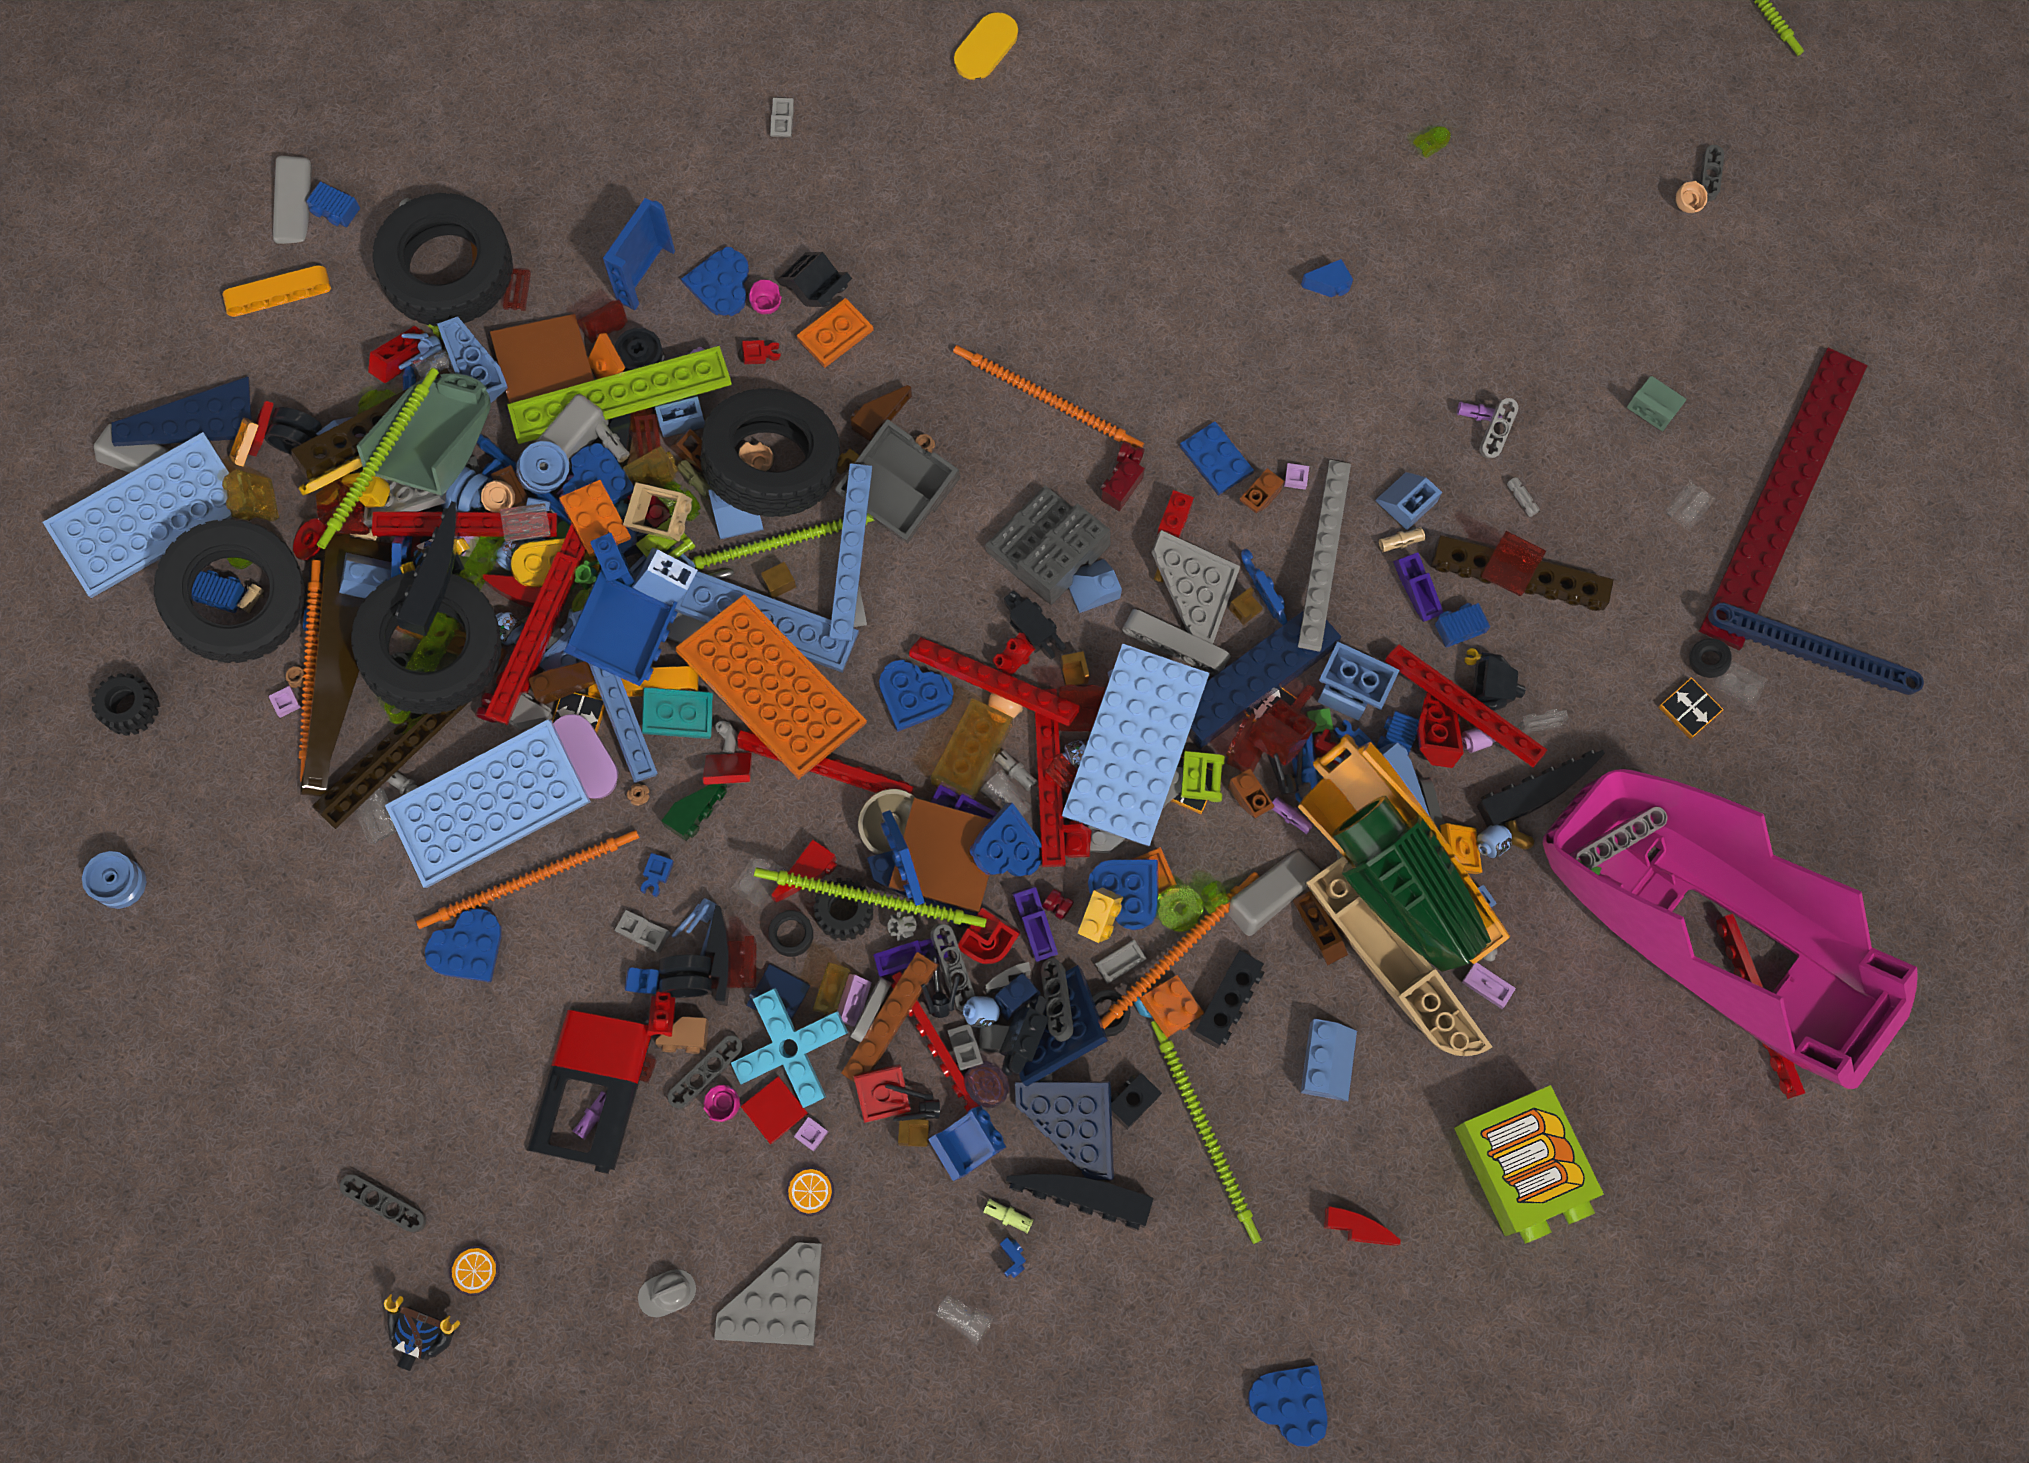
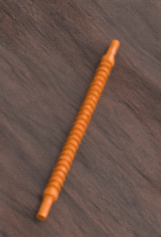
M958 345L955 346L953 353L971 362V365L975 367L980 366L981 370L986 369V373L990 371L992 376L996 374V378L1001 377L1002 381L1007 380V384L1012 383L1013 387L1017 386V389L1022 388L1023 392L1028 391V395L1033 394V397H1039L1040 401L1043 399L1045 404L1049 402L1050 406L1055 405V409L1060 408L1061 412L1066 411V415L1070 413L1072 418L1076 416V420L1081 419L1082 423L1087 422V426L1093 425V429L1098 428L1099 432L1102 430L1104 435L1108 433L1109 437L1113 436L1117 442L1126 441L1131 443L1133 447L1139 446L1143 448L1144 443L1126 434L1124 429H1117L1116 425L1111 426L1110 422L1107 424L1105 423L1106 420L1101 421L1100 417L1095 418V414L1090 415V412H1084L1083 408L1080 410L1078 405L1074 407L1073 403L1068 404V400L1063 401L1062 397L1057 398V394L1053 396L1051 391L1046 392L1045 388L1042 390L1041 386L1036 387V383L1030 384V380L1025 381L1024 377L1021 379L1019 374L1015 376L1014 372L1009 373V369L1004 370L1003 366L998 367V363L994 365L992 360L988 362V358L983 359V356L979 353L973 354Z
M312 560L311 582L308 583V591L310 593L307 594L310 597L307 600L310 605L307 606L309 611L306 613L309 616L306 618L309 624H306L308 630L305 631L308 634L305 640L308 642L305 643L307 649L304 650L307 653L304 659L307 661L304 662L306 668L303 669L306 672L303 678L306 680L303 681L305 687L302 688L305 691L302 697L305 699L302 700L304 706L301 707L304 710L301 716L304 718L301 719L303 725L300 726L303 729L300 732V735L303 736L300 738L302 744L299 745L302 748L299 751V759H301L300 782L306 760L316 666V648L318 644L317 635L319 633L317 631L319 629L318 622L320 621L318 618L320 612L318 610L321 609L319 606L321 600L319 598L322 596L319 593L322 591L320 560Z
M634 830L617 838L610 837L606 839L605 843L601 841L598 846L594 844L593 848L588 846L586 851L582 849L581 853L575 852L574 856L569 854V858L563 857L562 861L557 859V863L550 862V866L544 865L543 869L538 867L537 871L531 870V874L526 872L525 876L519 875L518 879L512 878L513 881L511 882L507 880L506 884L500 883L499 887L494 885V889L487 888V892L481 891L480 895L475 893V897L468 896V900L462 899L461 903L456 901L455 905L449 904L448 908L446 906L438 909V912L417 920V926L419 929H422L441 920L443 922L451 919V916L456 917L457 913L461 914L464 910L469 911L470 908L476 909V905L481 907L482 903L488 904L489 900L495 901L494 898L496 897L500 899L501 895L507 896L508 892L513 894V890L520 891V887L526 888L527 884L532 886V882L538 883L539 879L544 881L546 876L551 878V874L557 875L558 871L563 873L564 869L570 870L571 866L575 868L576 864L582 865L583 861L589 862L588 859L590 858L594 860L597 855L601 857L602 853L607 855V851L614 852L618 850L619 846L638 839L639 835Z
M1253 872L1239 886L1232 888L1231 893L1227 894V898H1222V902H1218V907H1213L1214 911L1210 910L1209 915H1205L1204 919L1200 920V924L1197 923L1195 928H1191V933L1187 932L1186 937L1181 938L1182 942L1178 941L1177 946L1174 945L1172 947L1173 950H1168V955H1163L1164 959L1158 960L1159 964L1155 963L1154 968L1149 969L1150 973L1146 972L1145 977H1140V982H1135L1136 986H1131V991H1126L1127 995L1121 996L1122 1000L1118 999L1117 1004H1112L1109 1007V1012L1101 1019L1103 1028L1105 1029L1115 1018L1119 1019L1124 1014L1123 1011L1128 1010V1006H1133L1132 1002H1137V997H1142V992H1147L1146 988H1151V983H1156L1155 979L1159 980L1161 978L1160 974L1165 975V970H1170L1169 966H1174V961L1178 962L1179 957L1184 956L1183 952L1187 953L1188 948L1193 947L1192 943L1196 944L1197 939H1202L1201 935H1206V930H1211L1210 926H1215V921H1220L1219 917L1223 918L1224 913H1229L1232 897L1259 878V875Z

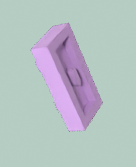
M1478 963L1473 964L1462 981L1464 985L1501 1009L1505 1007L1516 989Z
M849 974L837 1010L843 1022L852 1027L855 1026L864 1009L872 983L854 974Z

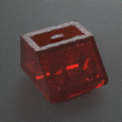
M335 480L316 494L318 520L326 527H328L327 522L329 519L334 518L333 513H337L336 509L341 508L339 504L341 502L344 503L343 498L347 497L346 493L350 492V488L347 485H342L338 480ZM360 501L355 502L356 506L352 507L353 511L348 512L349 517H345L346 522H342V528L335 533L359 535L370 533V529L363 523L365 520V506Z
M1279 699L1253 724L1249 741L1272 758L1277 753L1281 764L1286 766L1300 752L1317 723L1282 699Z

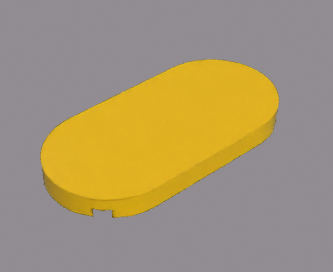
M991 13L983 17L955 52L954 64L957 72L962 77L970 80L987 77L1017 41L1018 26L1015 20L1004 13Z
M360 456L353 457L339 467H333L325 471L318 478L310 479L306 486L304 484L299 486V491L302 495H306L362 467Z
M565 538L529 542L521 545L514 552L510 562L514 578L524 586L542 587L557 551L560 552ZM586 551L581 565H584L585 560L593 561L598 559L596 555L589 557ZM600 564L594 565L592 567H594L598 572Z

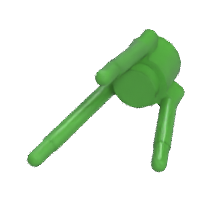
M585 560L584 565L578 566L575 571V583L580 584L588 591L589 586L587 584L594 583L598 576L597 570L592 566L600 564L599 561Z

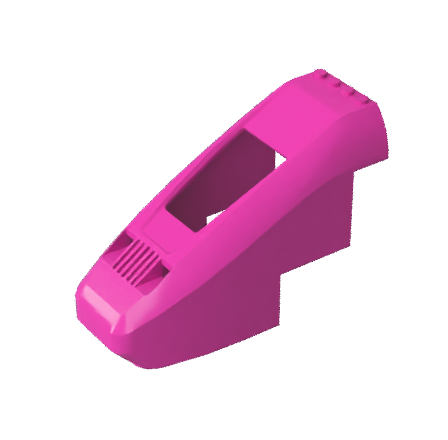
M1619 769L1610 771L1585 785L1543 837V847L1553 872L1606 926L1653 964L1739 1027L1803 1069L1847 1089L1858 1088L1910 1016L1917 988V967L1872 948L1861 891L1773 855L1763 813L1678 781L1633 770ZM1660 807L1667 814V822L1663 827L1599 864L1597 867L1602 868L1600 875H1597L1579 862V860L1581 861L1580 858L1577 861L1569 855L1641 811ZM1654 846L1660 851L1649 862L1647 854ZM1596 847L1597 853L1600 855V850ZM1694 890L1753 925L1798 956L1795 963L1773 992L1694 956L1684 917L1672 912L1687 891Z

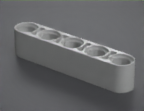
M1133 609L1122 628L1126 635L1214 676L1225 669L1231 657L1224 649L1140 610Z
M1660 807L1641 811L1569 855L1577 861L1580 858L1582 864L1591 870L1663 827L1667 822V814ZM1596 847L1599 848L1600 855L1597 853Z

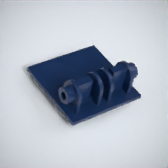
M769 964L756 989H753L749 994L750 999L746 1006L758 1012L753 999L776 988L792 1021L811 986Z

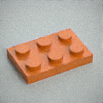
M844 298L796 336L797 340L811 355L826 368L874 331L869 321Z
M601 480L559 497L589 557L596 555L591 541L601 536L612 533L618 545L631 539Z

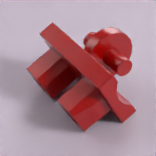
M1019 633L1015 638H1011L1007 642V648L1001 654H997L993 658V662L1003 673L1012 676L1022 664L1027 665L1029 663V656L1035 648L1028 642L1024 633Z
M657 992L656 996H651L648 1035L662 1034L672 1037L675 997H671L670 993Z

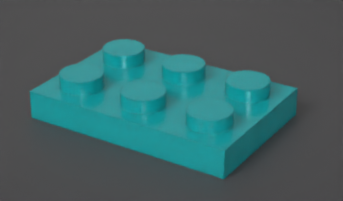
M644 687L642 734L710 739L713 693Z

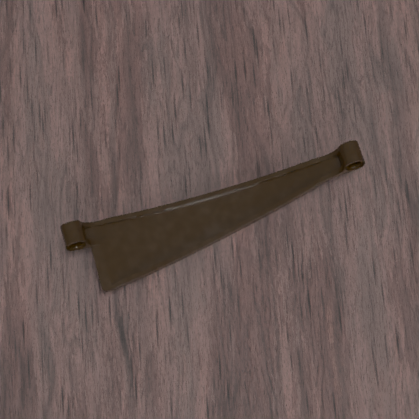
M328 518L326 519V522H325L326 529H327V527H328V526H327V522L329 521ZM347 521L342 522V528L340 531L335 532L324 553L316 666L306 760L301 780V795L322 797L327 792L330 760L359 673L352 650L351 632H353L354 618L357 617V611L360 605L365 602V598L339 593L346 553L392 562L391 543L350 538V522Z

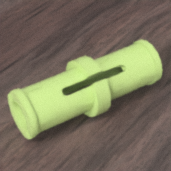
M989 1199L983 1212L1003 1221L1002 1224L1006 1226L1009 1224L1024 1231L1026 1234H1028L1034 1220L1014 1211L1015 1208L1011 1206L1010 1208L1005 1207L992 1199Z

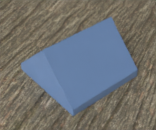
M1327 684L1318 700V703L1358 721L1367 706V703Z

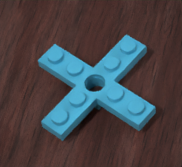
M776 988L754 998L753 1001L773 1043L731 1062L740 1084L783 1065L803 1108L825 1098L826 1095L806 1053L848 1033L839 1012L837 1011L796 1031ZM787 1039L794 1040L798 1046V1051L794 1056L788 1055L784 1050V1042Z

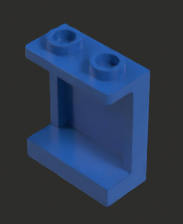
M612 533L592 540V548L607 581L612 582L616 580L632 588L635 579Z
M982 1106L969 1110L968 1114L928 1139L953 1181L966 1176L1006 1148L1001 1133L995 1129L990 1121L989 1113Z

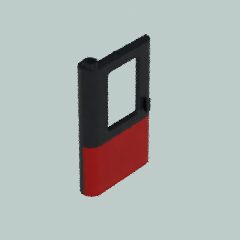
M567 1010L526 1151L595 1166L594 1171L609 1174L610 1170H615L652 1036L648 1035V1025ZM568 1080L606 1086L608 1089L593 1144L589 1152L571 1150L550 1144L551 1134Z

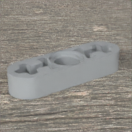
M1506 398L1498 402L1480 445V453L1483 457L1491 459L1501 453L1518 412V404L1514 399ZM1509 403V408L1512 409V411L1507 412L1504 419L1498 418V416L1501 417L1505 413L1503 405H1507ZM1497 422L1502 423L1504 426V432L1501 435L1496 434L1493 429ZM1494 438L1500 439V441H1494L1493 448L1495 452L1489 454V449L1486 448V445H1491Z
M880 977L850 1034L851 1038L858 1042L863 1040L891 986V982Z

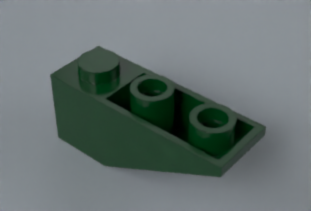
M726 783L710 784L675 802L661 820L664 827L685 841L689 837L693 838L700 829L698 825L701 821L708 819L712 814L715 802L717 800L721 801L726 795Z

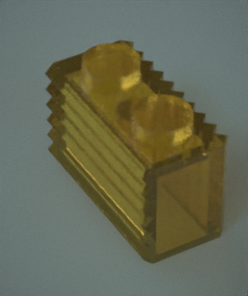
M828 962L813 1011L828 1016L837 1012L850 973L849 968Z

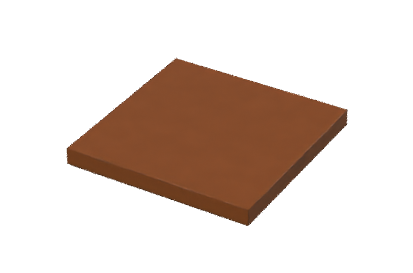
M575 314L490 331L498 365L508 386L505 391L509 404L594 381Z
M914 798L903 838L908 846L924 898L979 913L989 875L977 867L973 856L970 854V847L991 819ZM895 865L889 888L905 892L903 885H906V881H902L898 867L896 868Z

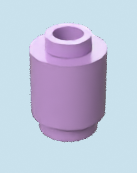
M1477 727L1464 731L1461 737L1463 749L1469 753L1490 747L1496 742Z

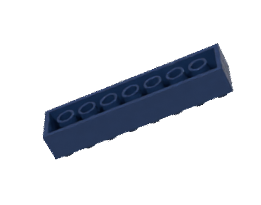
M1303 610L1206 682L1188 734L1190 739L1199 749H1202L1279 689L1285 687L1332 652L1337 642H1340L1341 635L1326 620L1320 652L1299 648L1298 642Z

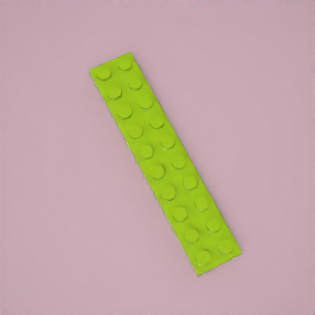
M720 346L507 405L518 444L538 439L577 394L585 396L601 408L603 416L607 420L732 385Z

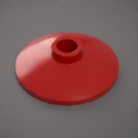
M318 518L310 519L297 532L293 543V552L298 559L308 560L320 550L317 543L326 530L325 523Z

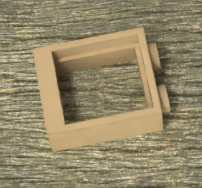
M636 482L623 525L633 531L680 541L681 535L685 531L687 515L691 511L692 499L680 492ZM652 495L677 501L668 531L643 525Z

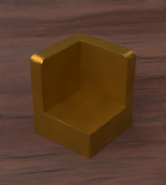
M785 562L761 573L772 599L796 588L795 580Z
M1252 587L1231 601L1229 610L1243 625L1263 610V607L1252 596L1254 592Z
M1084 652L1061 656V667L1066 686L1072 687L1087 684L1089 682V672Z
M913 1119L899 1121L898 1145L927 1147L929 1120Z

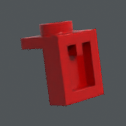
M1325 728L1322 734L1319 733L1314 741L1316 755L1321 758L1337 745L1334 742L1329 743L1331 734L1327 728ZM1344 751L1338 757L1345 759ZM1336 760L1331 761L1336 765L1339 764V762Z
M1072 821L1070 825H1062V831L1067 833L1065 856L1068 858L1090 857L1092 830L1078 821Z

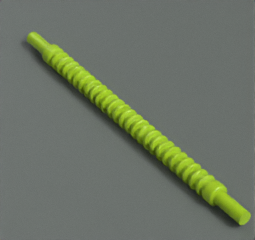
M1755 0L1754 2L1758 4V8H1762L1761 12H1765L1764 16H1768L1767 20L1771 21V25H1775L1774 29H1778L1777 34H1781L1780 38L1784 42L1787 41L1797 56L1801 55L1804 49L1795 39L1793 30L1791 28L1788 29L1789 25L1785 24V20H1781L1782 16H1778L1779 12L1775 11L1776 8L1772 7V3H1768L1769 0Z
M431 368L423 382L416 386L415 392L411 394L412 397L408 398L409 402L405 403L406 407L402 408L403 412H399L400 417L395 418L396 422L392 423L393 427H389L390 432H386L387 437L382 438L384 442L379 443L380 447H376L377 452H373L374 457L369 458L371 462L366 463L367 467H363L364 472L359 473L361 477L356 478L357 482L353 483L354 487H350V492L346 493L347 497L343 498L344 503L341 502L339 504L341 508H337V513H333L334 518H330L327 522L328 527L317 543L320 548L325 549L335 532L340 531L343 526L342 522H346L345 517H349L348 512L353 511L352 507L356 506L355 502L359 501L358 497L363 496L362 492L366 491L365 487H368L369 482L373 480L372 477L376 475L375 471H379V467L382 466L381 461L386 460L384 456H388V451H392L395 442L399 440L398 437L402 435L401 432L405 431L404 427L408 426L411 417L415 415L414 412L418 411L417 407L421 406L420 402H423L424 398L429 394V388L439 374L435 368Z
M867 515L866 525L868 522H872L875 520H873ZM841 518L838 522L833 520V523L828 521L827 525L821 523L820 527L815 525V528L809 526L808 530L803 528V531L796 530V533L791 531L789 535L787 533H784V536L779 534L777 538L774 536L770 540L766 538V541L760 539L759 543L754 541V544H750L748 542L747 546L742 544L740 548L738 546H735V549L730 547L728 551L723 549V552L717 551L716 554L711 552L709 556L707 554H704V557H701V555L695 556L691 561L695 564V568L700 570L705 565L710 567L712 563L713 565H716V562L722 564L723 560L728 562V559H732L734 561L735 557L740 559L742 555L747 557V554L752 556L754 552L759 554V551L765 552L766 549L771 551L772 547L777 549V546H781L783 548L784 544L789 546L791 542L796 544V541L801 543L803 539L808 541V538H811L813 540L815 536L818 538L822 534L826 536V533L832 535L833 531L838 533L839 530H842L843 520Z
M756 867L754 872L755 877L777 881L778 885L784 886L788 884L789 887L795 885V888L801 886L802 890L808 888V891L814 889L815 893L818 891H822V894L827 892L829 896L831 894H835V897L841 895L842 899L848 897V900L854 898L855 902L861 900V903L867 901L869 905L871 902L875 906L881 904L882 908L886 905L888 909L894 907L895 911L897 908L901 909V912L907 910V913L913 911L914 915L920 913L921 916L926 914L928 918L934 916V919L939 917L941 921L943 919H947V922L952 920L954 924L958 925L966 923L985 928L987 918L964 914V911L959 909L952 911V908L946 910L945 906L941 909L939 905L933 907L932 903L927 906L926 902L916 906L912 899L906 901V898L901 900L899 896L897 898H893V895L887 897L886 893L880 895V892L874 894L873 890L867 892V889L861 891L859 887L857 889H854L853 886L847 888L846 884L842 887L840 883L834 885L833 881L830 884L827 883V880H824V882H821L820 879L815 881L814 877L807 879L806 875L804 878L800 874L798 876H794V873L789 875L784 870L776 872Z
M1154 1020L1151 1022V1025L1160 1042L1159 1049L1161 1053H1165L1164 1059H1168L1167 1065L1171 1066L1169 1070L1174 1072L1172 1077L1177 1078L1175 1083H1179L1178 1089L1183 1092L1181 1096L1186 1098L1184 1102L1188 1103L1187 1109H1191L1190 1115H1194L1193 1121L1197 1122L1196 1128H1200L1198 1133L1202 1134L1203 1137L1201 1139L1206 1141L1204 1146H1208L1209 1150L1207 1152L1212 1154L1210 1159L1215 1160L1213 1165L1218 1167L1216 1172L1221 1173L1219 1178H1223L1224 1182L1222 1184L1227 1186L1225 1191H1229L1228 1197L1233 1199L1231 1204L1236 1206L1234 1210L1238 1211L1237 1217L1240 1222H1243L1252 1243L1256 1244L1262 1240L1252 1220L1253 1214L1246 1207L1248 1203L1243 1202L1245 1197L1240 1195L1242 1190L1237 1189L1239 1184H1235L1234 1180L1236 1178L1231 1176L1233 1171H1229L1230 1165L1225 1163L1227 1158H1223L1224 1152L1219 1150L1221 1145H1217L1218 1139L1213 1137L1215 1133L1211 1132L1212 1126H1208L1209 1120H1206V1114L1202 1113L1203 1107H1199L1200 1101L1196 1100L1197 1095L1193 1094L1194 1088L1190 1087L1192 1083L1187 1081L1189 1076L1184 1075L1186 1070H1182L1183 1064L1178 1062L1180 1057L1175 1055L1177 1051L1173 1050L1174 1044L1172 1040H1168Z

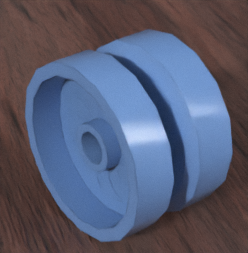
M547 441L530 444L521 453L516 463V475L519 482L525 489L536 494H546L554 491L565 481L569 472V461L566 453L558 445ZM540 463H545L547 470H541L539 467Z
M464 467L457 479L446 491V501L441 504L442 509L448 508L451 501L456 502L458 512H485L486 509L481 502V491L487 483L493 480L483 474H476L470 468Z
M113 851L100 853L92 858L85 866L82 875V884L86 893L107 907L116 909L129 907L137 902L144 893L147 883L145 872L139 864L120 852Z

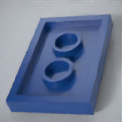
M1215 421L1180 443V448L1218 496L1251 475L1254 471Z

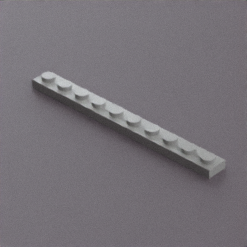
M1329 460L1298 642L1299 648L1319 652L1322 648L1351 464L1334 460Z

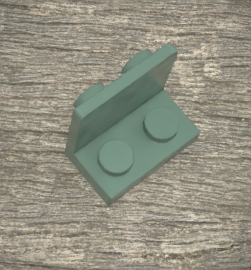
M1650 376L1642 388L1635 394L1627 408L1663 432L1685 403L1686 398L1653 376Z

